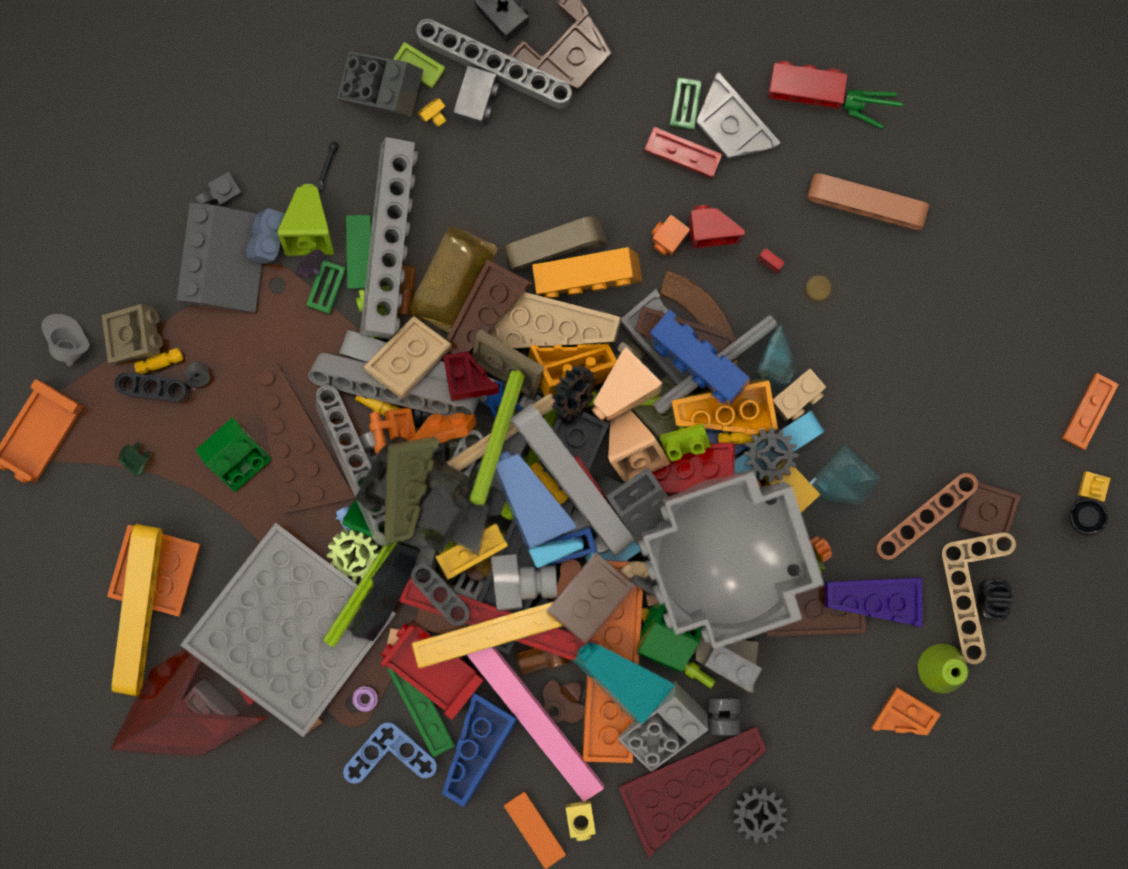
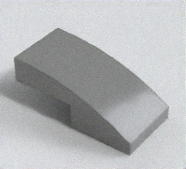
M517 555L491 557L497 611L522 609Z

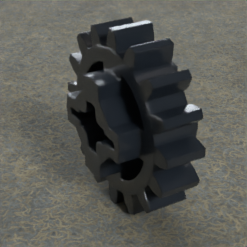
M581 365L578 367L572 366L571 371L566 370L565 377H560V383L558 382L554 388L557 391L552 396V399L555 400L552 408L556 409L555 414L569 421L571 418L575 420L577 414H583L584 407L588 408V403L593 399L592 392L596 390V387L593 386L596 378L593 377L594 372Z

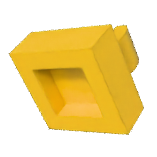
M435 98L417 112L423 121H428L431 118L438 127L446 121L439 112L445 107L440 98Z
M1085 471L1082 476L1078 496L1104 502L1111 478Z

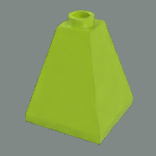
M303 184L301 187H297L278 229V236L285 256L335 255L318 188L313 184Z

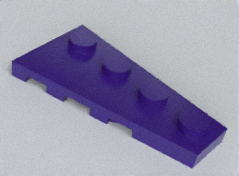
M921 577L824 581L825 607L923 628Z

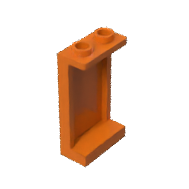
M37 379L30 386L33 389L32 394L0 443V469L4 471L7 468L15 472L14 477L26 484L28 481L38 482L84 408L78 402Z

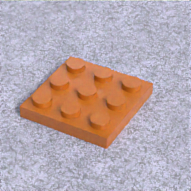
M129 524L107 595L109 598L123 601L130 539L134 525ZM162 534L153 610L178 617L182 615L202 544Z

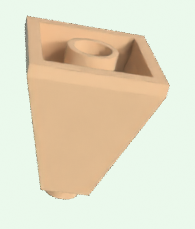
M626 347L594 400L592 411L601 421L604 418L610 420L661 394L662 383Z
M631 410L610 419L608 458L624 483L646 468L654 472L671 464L654 435Z

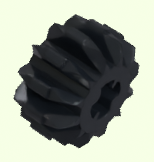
M998 578L984 579L978 594L979 612L982 618L995 621L1006 620L1011 612L1010 607L1012 605V588L1008 581Z

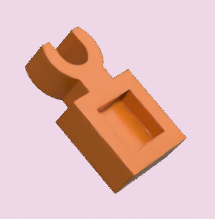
M813 536L809 539L813 553L820 562H825L832 557L831 547L823 537L819 539L818 536Z

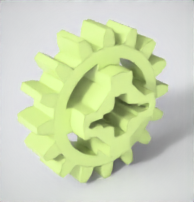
M345 528L341 531V535L337 533L333 537L334 542L328 545V548L332 551H329L327 557L333 558V561L330 563L333 567L336 566L337 570L347 577L352 576L353 582H356L359 576L363 579L380 552L376 550L379 544L373 543V537L366 536L361 532L358 533L350 530L349 533ZM347 540H354V542H352V543H348V542H345V541H347ZM356 548V551H355V552H356V555H355V556H356L357 558L353 561V558H354V556H353V555H354L353 550ZM357 566L364 567L361 569H355V567Z

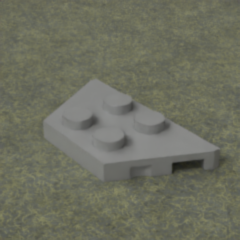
M718 72L696 124L727 159L777 148L781 142Z

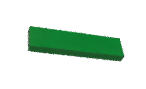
M388 667L387 670L432 757L434 758L454 747L456 744L434 702Z

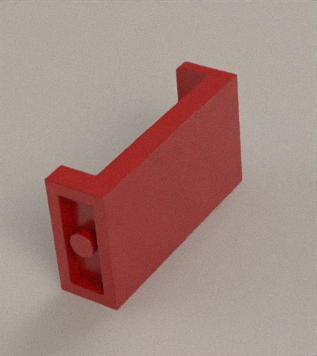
M414 621L409 626L404 624L396 634L399 639L394 645L389 643L380 654L383 657L380 664L383 667L385 665L436 703L445 710L444 714L452 720L483 682L484 676L461 657L419 669L412 643L434 636Z

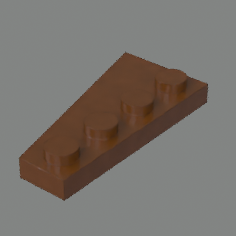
M487 259L446 338L452 347L448 352L454 354L468 351L471 354L474 349L476 334L480 329L489 333L532 283Z
M642 306L635 331L652 341L650 332L666 313ZM675 317L677 323L680 325L688 324L698 336V341L705 340L717 350V354L737 339L736 336Z

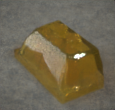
M451 226L447 230L413 298L411 315L449 333L487 259L493 261L499 248L456 226Z

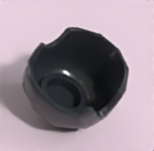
M1086 498L1077 501L1072 506L1069 520L1071 527L1078 534L1094 536L1104 530L1108 522V514L1105 506L1098 500Z

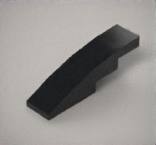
M398 541L371 578L374 586L361 603L364 611L350 629L353 636L374 641L397 605L412 574L420 553L418 547Z

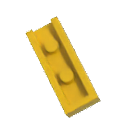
M494 523L485 528L479 556L472 553L471 550L456 544L435 557L446 578L450 579L508 545L500 533L497 524Z

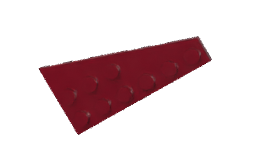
M756 726L742 731L740 735H733L618 786L648 858L664 842L669 840L679 828L704 808L714 796L727 787L737 775L766 751Z

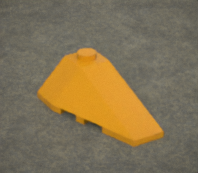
M763 378L750 381L731 406L726 402L724 404L719 403L712 397L711 394L713 392L711 390L671 400L675 424L678 426L691 427L703 423L705 429L745 434H759L761 429L768 432L771 427L774 430H778L770 382Z

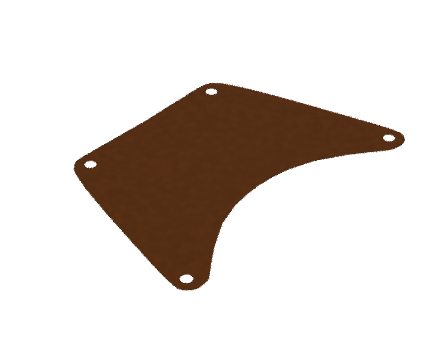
M281 264L262 265L256 313L188 306L156 327L157 333L163 341L162 347L159 348L160 354L164 352L169 353V350L179 348L183 355V361L175 364L172 362L170 366L153 372L149 371L145 375L173 378L185 382V368L192 362L197 361L205 364L209 369L210 380L206 385L202 387L189 386L191 395L184 403L129 397L115 389L114 381L121 373H136L134 364L141 360L132 359L117 364H109L107 359L60 391L84 406L50 462L107 465L158 475L188 487L214 502L237 519L259 542L263 540L274 524L277 523L330 564L333 558L327 557L329 551H332L328 548V545L334 542L333 537L337 533L341 535V531L344 529L340 520H336L335 517L337 515L335 512L348 505L351 507L355 499L282 514L272 460L234 492L203 463L195 449L234 417L271 457L253 369L278 364L348 483L316 410V394L322 386L311 382L308 375L319 354L327 353L344 357L339 352L347 330L360 333V330L334 307L330 315L313 308H308L306 304L312 287L288 267ZM280 277L285 281L286 288L282 293L274 294L269 289V283L273 278ZM318 293L314 300V303L318 304V301L321 296ZM325 300V302H324V304H323V306H325V307L327 306V303H328L326 300ZM131 378L127 379L123 384L125 391L133 387V380ZM152 382L148 386L149 394H154L158 389L157 382ZM181 385L173 388V397L177 398L182 394ZM338 391L358 437L371 432L369 414L373 413L374 410L356 402L355 398L357 395ZM330 398L322 399L324 403H331L333 401ZM396 405L397 407H399V408H401V409L408 408V407ZM411 408L414 426L419 430L421 427L415 425V409ZM380 414L381 421H385V416ZM333 419L331 421L333 424L342 423V421L339 419ZM347 440L340 442L344 446H349L352 444L350 441ZM445 450V460H450L449 450ZM358 462L350 463V465L355 468L362 466ZM387 466L373 470L377 480L387 484ZM470 479L468 483L475 484L476 479ZM416 523V527H415V528L426 529V528H424V527H422V526H418V524ZM347 540L345 542L352 543L354 540ZM379 545L376 550L381 551L383 545ZM356 548L353 550V552H354L353 561L357 558V557L355 556V555H356V552H355V551H356ZM437 561L435 570L440 575L442 568ZM361 566L355 567V569L364 568V567H361ZM360 576L359 579L355 582L357 585H359V583L362 580ZM398 601L393 610L396 615L326 707L328 712L339 723L355 727L363 725L370 719L392 679L387 670L388 666L385 665L383 667L380 664L383 659L380 654L387 646L390 628L400 629L404 624L409 626L412 621L415 622L419 608ZM362 686L373 688L378 695V702L372 710L356 713L348 711L346 701L350 696H353L358 688ZM368 694L361 696L363 703H369L370 697Z

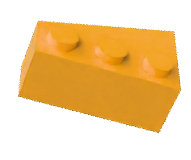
M577 344V347L554 345L547 348H538V345H530L528 358L544 367L540 383L544 396L557 393L554 388L558 382L560 383L559 378H564L566 370L571 371L572 366L578 367L581 365L594 372L593 377L596 378L594 386L606 381L617 362L609 344Z

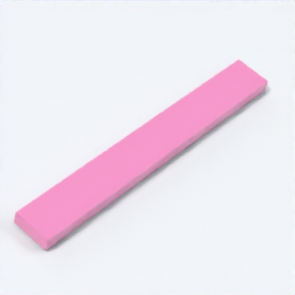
M495 646L467 654L583 802L604 789L605 785L587 762H583V758Z

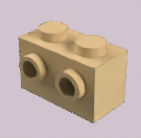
M808 369L773 399L774 409L784 421L790 418L794 421L805 412L803 407L808 402H811L813 405L824 396L821 391L826 386L811 369Z

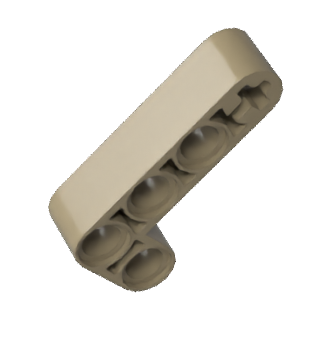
M589 216L507 244L505 250L511 270L515 271L582 248L593 249L607 244L601 220Z

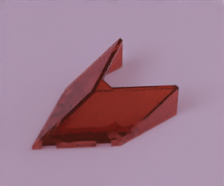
M183 649L151 669L140 690V695L137 696L110 750L200 757L266 718L264 714L259 717L191 713L183 700V696L201 660L186 649Z

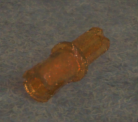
M404 265L401 268L405 270L404 281L399 286V294H402L401 307L397 308V314L411 315L413 294L416 293L414 290L416 268Z

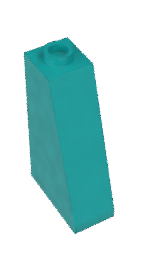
M590 641L579 649L577 657L573 660L632 720L644 724L675 686L672 682Z

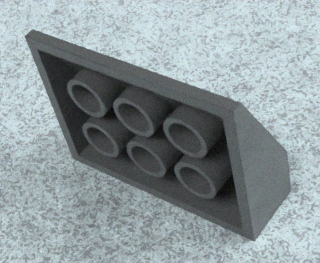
M189 204L177 301L188 306L256 313L263 264L247 259L246 255L247 244L253 236L252 224L257 215L256 213L216 205Z

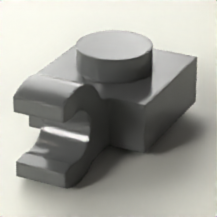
M228 171L208 183L210 191L201 193L195 198L199 204L211 205L218 201L222 207L241 196L242 193Z

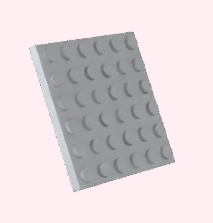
M275 523L181 643V646L304 737L396 614L394 612L391 613L374 641L353 636L350 630L364 611L361 606L336 646L331 647L326 644L324 637L358 585Z

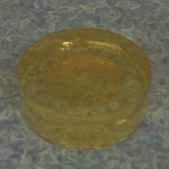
M814 276L806 284V294L814 301H822L829 296L831 284L824 276Z

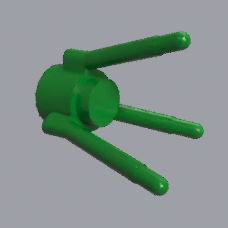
M848 89L844 109L849 110L848 115L858 117L873 126L883 129V124L858 111H864L866 102L902 107L903 103L872 98L896 97L898 95L897 92Z

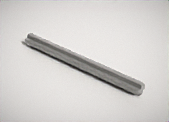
M771 315L767 316L716 356L720 358L723 355L732 361L777 327L776 320ZM692 375L688 376L654 402V408L658 413L663 414L671 408V400L685 397L698 387L692 381Z

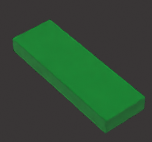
M371 215L346 216L348 290L365 289L372 227Z

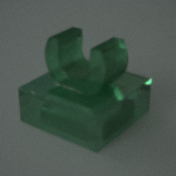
M139 442L135 443L132 447L129 444L124 446L118 458V461L135 476H138L143 471L151 453L148 450L145 454L140 455L137 452L141 446Z

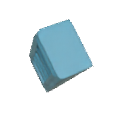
M582 538L541 543L529 548V552L536 567L539 568L582 549L584 542Z

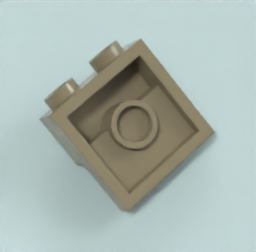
M139 304L102 315L109 364H117L132 359L141 360L160 354L159 348L162 347L163 341L157 333L156 324L159 322V314L154 309V306Z

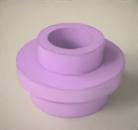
M362 686L353 694V704L360 711H370L378 702L376 691L369 686ZM363 694L369 695V703L362 702L361 696Z

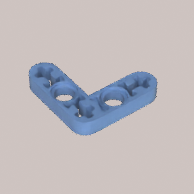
M388 721L381 724L344 767L343 774L344 778L350 783L356 784L361 782L388 750L421 778L433 776L438 764L437 760L394 722ZM392 727L394 729L392 734L395 737L393 739L388 737L383 743L387 747L383 749L382 745L373 740V738L376 736L380 740L384 735L382 729ZM403 743L413 745L414 753L412 756L405 757L401 754L400 747ZM373 745L377 747L379 755L376 759L366 757L365 749L367 746ZM419 751L423 754L419 757L423 762L431 761V772L428 770L422 772L420 770L422 765L418 761L414 765L410 762L417 756ZM360 756L365 763L370 765V767L367 768V766L364 765L360 769L359 773L361 774V777L357 775L351 777V769L349 767L352 766L355 768L361 762V760L357 759V757Z

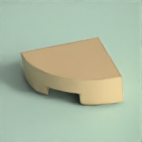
M633 561L620 569L630 580L635 574L645 580L649 577L644 561Z

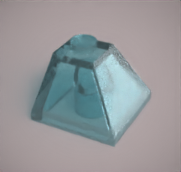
M778 325L772 331L755 377L769 380L770 383L783 387L786 382H791L795 369H792L794 360L784 327Z
M844 444L810 481V484L827 501L860 505L881 477L853 450Z

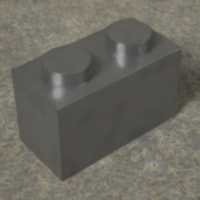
M470 66L467 67L453 112L455 119L482 127L485 120L489 121L493 106H490L492 97L496 98L500 83H497L496 74Z
M724 646L715 649L712 647L703 662L708 668L749 691L762 670L759 666Z

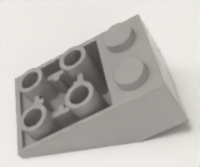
M676 681L673 682L674 688L644 724L633 720L618 737V740L651 772L709 730L708 713Z

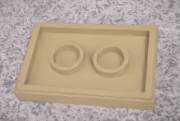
M413 316L364 366V371L403 399L441 360L443 355L452 348L451 343Z

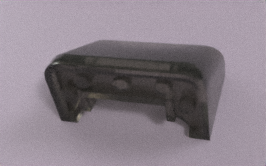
M394 437L379 450L355 497V500L360 502L364 508L374 510L380 509L383 506L386 507L388 445L409 442V440L402 437ZM433 455V467L431 471H428L425 480L427 485L425 495L421 496L418 505L421 509L416 526L426 531L424 539L428 547L443 553L474 504L470 497L475 480Z

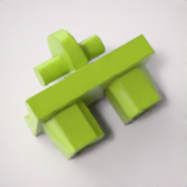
M703 423L691 427L679 426L680 430L660 435L664 451L671 461L679 460L683 454L690 452L696 455L705 453L706 448L711 447Z

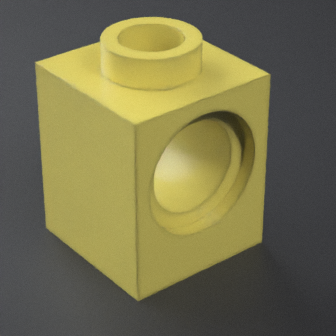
M591 801L566 804L570 837H576V841L591 839V835L596 834ZM580 815L588 819V824L582 828L574 824V819Z

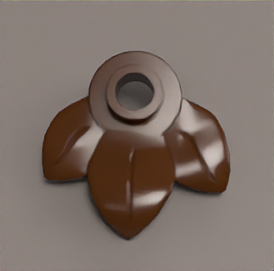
M552 679L545 685L542 693L545 703L542 707L556 724L562 721L575 723L584 718L585 706L577 703L581 694L580 683H567L560 687ZM551 707L558 708L559 713L556 716L550 715L549 709Z

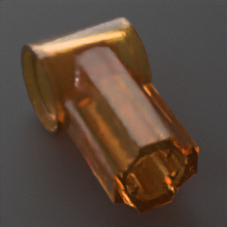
M538 648L517 653L522 674L538 671L546 667L550 669L570 662L567 658Z

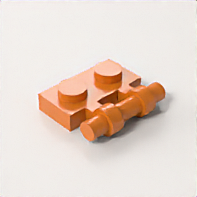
M411 408L388 410L384 413L385 421H381L379 412L369 414L371 419L369 427L370 431L374 433L376 443L374 450L375 454H378L380 463H386L388 460V445L409 442L415 436L416 431ZM383 430H388L390 437L389 443H386Z

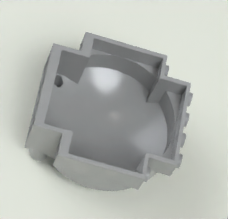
M749 469L726 478L703 481L684 492L662 499L664 506L660 507L664 521L658 523L655 529L641 533L643 540L639 541L643 556L647 555L649 561L645 562L651 580H656L657 585L653 586L656 598L660 605L664 604L667 613L663 614L668 629L673 628L677 635L704 626V628H701L705 643L710 642L713 649L802 619L795 594L824 585L791 485L782 481L759 488L754 471Z

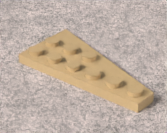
M524 292L488 334L513 349L530 348V345L551 347L554 345L616 342L622 318Z

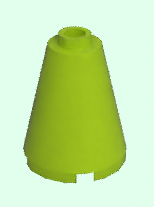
M941 643L929 646L921 653L918 660L917 668L920 681L933 692L941 694L951 693L957 690L967 678V661L964 659L962 652L950 644Z

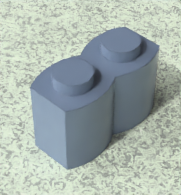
M270 208L257 213L252 224L253 236L247 244V259L265 264L276 258L280 248L278 229L285 216L284 213Z

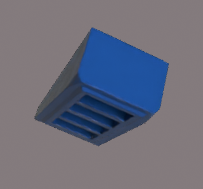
M591 526L559 535L544 542L581 538L582 535H585L588 547L584 548L583 546L582 549L550 562L548 565H554L597 552L598 548Z

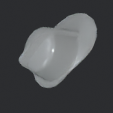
M52 314L43 319L41 327L48 342L50 355L58 361L65 362L68 367L72 366L73 362L78 360L82 353L88 350L90 345L81 326L76 320L63 314Z

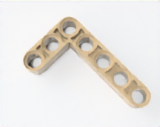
M1006 532L951 541L942 549L964 659L971 664L981 663L985 658L986 651L967 563L1011 554L1015 550L1016 541L1012 535ZM1000 537H1008L1010 539L1011 546L1008 550L1001 551L997 548V540ZM981 541L985 544L986 550L982 555L972 553L971 546L974 542ZM951 546H956L961 551L960 557L956 560H951L946 555L947 549ZM955 571L964 572L966 575L965 582L962 584L953 583L951 580L952 574ZM962 595L968 596L971 600L970 606L966 609H961L956 604L957 598ZM971 620L976 624V629L973 633H965L962 630L961 626L964 621ZM969 646H978L981 649L980 656L977 658L969 657L966 653Z

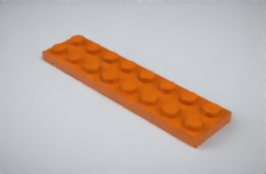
M605 560L631 582L620 569L633 561ZM634 586L590 639L600 642V646L639 665V654H636L640 641L643 590ZM587 675L582 745L583 762L633 763V754L618 740V737L633 720Z

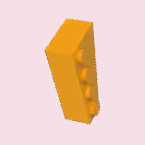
M629 247L532 265L536 294L550 299L559 298V294L579 295L586 290L601 291L608 287H623L643 283L639 254Z

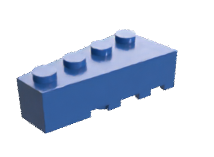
M669 309L650 332L652 344L654 345L653 350L663 358L666 355L674 361L672 363L673 366L680 372L684 373L687 371L693 376L692 381L703 389L706 386L713 392L711 394L712 397L719 403L724 404L726 402L731 406L750 383V377L725 356L722 355L720 358L716 356L718 352L709 342L705 340L698 341V336L688 324L680 325L675 321L676 314Z
M474 692L472 695L464 727L458 740L455 756L442 792L443 795L462 807L468 806L519 721L514 714L478 692Z

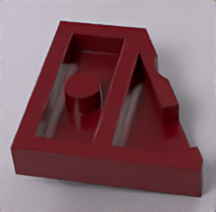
M468 351L443 355L451 401L499 393L498 384L490 380L483 367L475 362V359Z

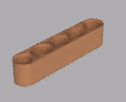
M818 173L813 174L807 199L815 203L915 230L924 229L930 206L928 203Z
M963 473L955 478L878 542L876 546L878 556L883 560H892L977 490L978 481L976 477L969 473ZM961 479H968L971 482L972 488L969 492H964L960 489L959 481ZM946 494L952 498L953 503L951 507L945 508L939 503L941 495ZM927 510L933 514V521L930 524L921 521L920 513ZM909 526L913 529L914 536L912 539L906 540L902 538L900 534L902 527ZM884 542H890L894 545L895 551L893 555L887 556L882 553L881 545Z

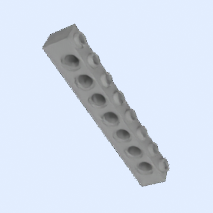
M386 137L380 146L360 335L390 339L399 329L400 319L396 318L397 308L399 309L402 303V294H399V286L403 284L405 270L401 268L402 260L405 261L407 256V246H404V240L408 236L410 222L406 221L407 213H410L412 208V198H409L410 189H413L415 175L412 174V166H415L417 161V151H414L415 142ZM393 163L401 165L403 171H396L393 168ZM390 187L398 188L400 195H394L390 191ZM387 210H393L397 214V219L390 218ZM385 234H391L395 239V243H389L385 239ZM382 258H389L392 262V267H386L382 262ZM380 281H384L389 285V292L383 291L380 288ZM378 305L386 308L387 316H382L378 313Z

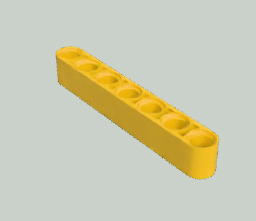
M135 524L131 533L111 687L114 693L139 696L142 690L162 543V528Z

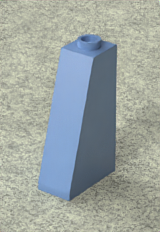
M507 450L500 454L495 475L525 546L529 548L535 547L577 528L573 520L518 453L513 452L510 454V451Z

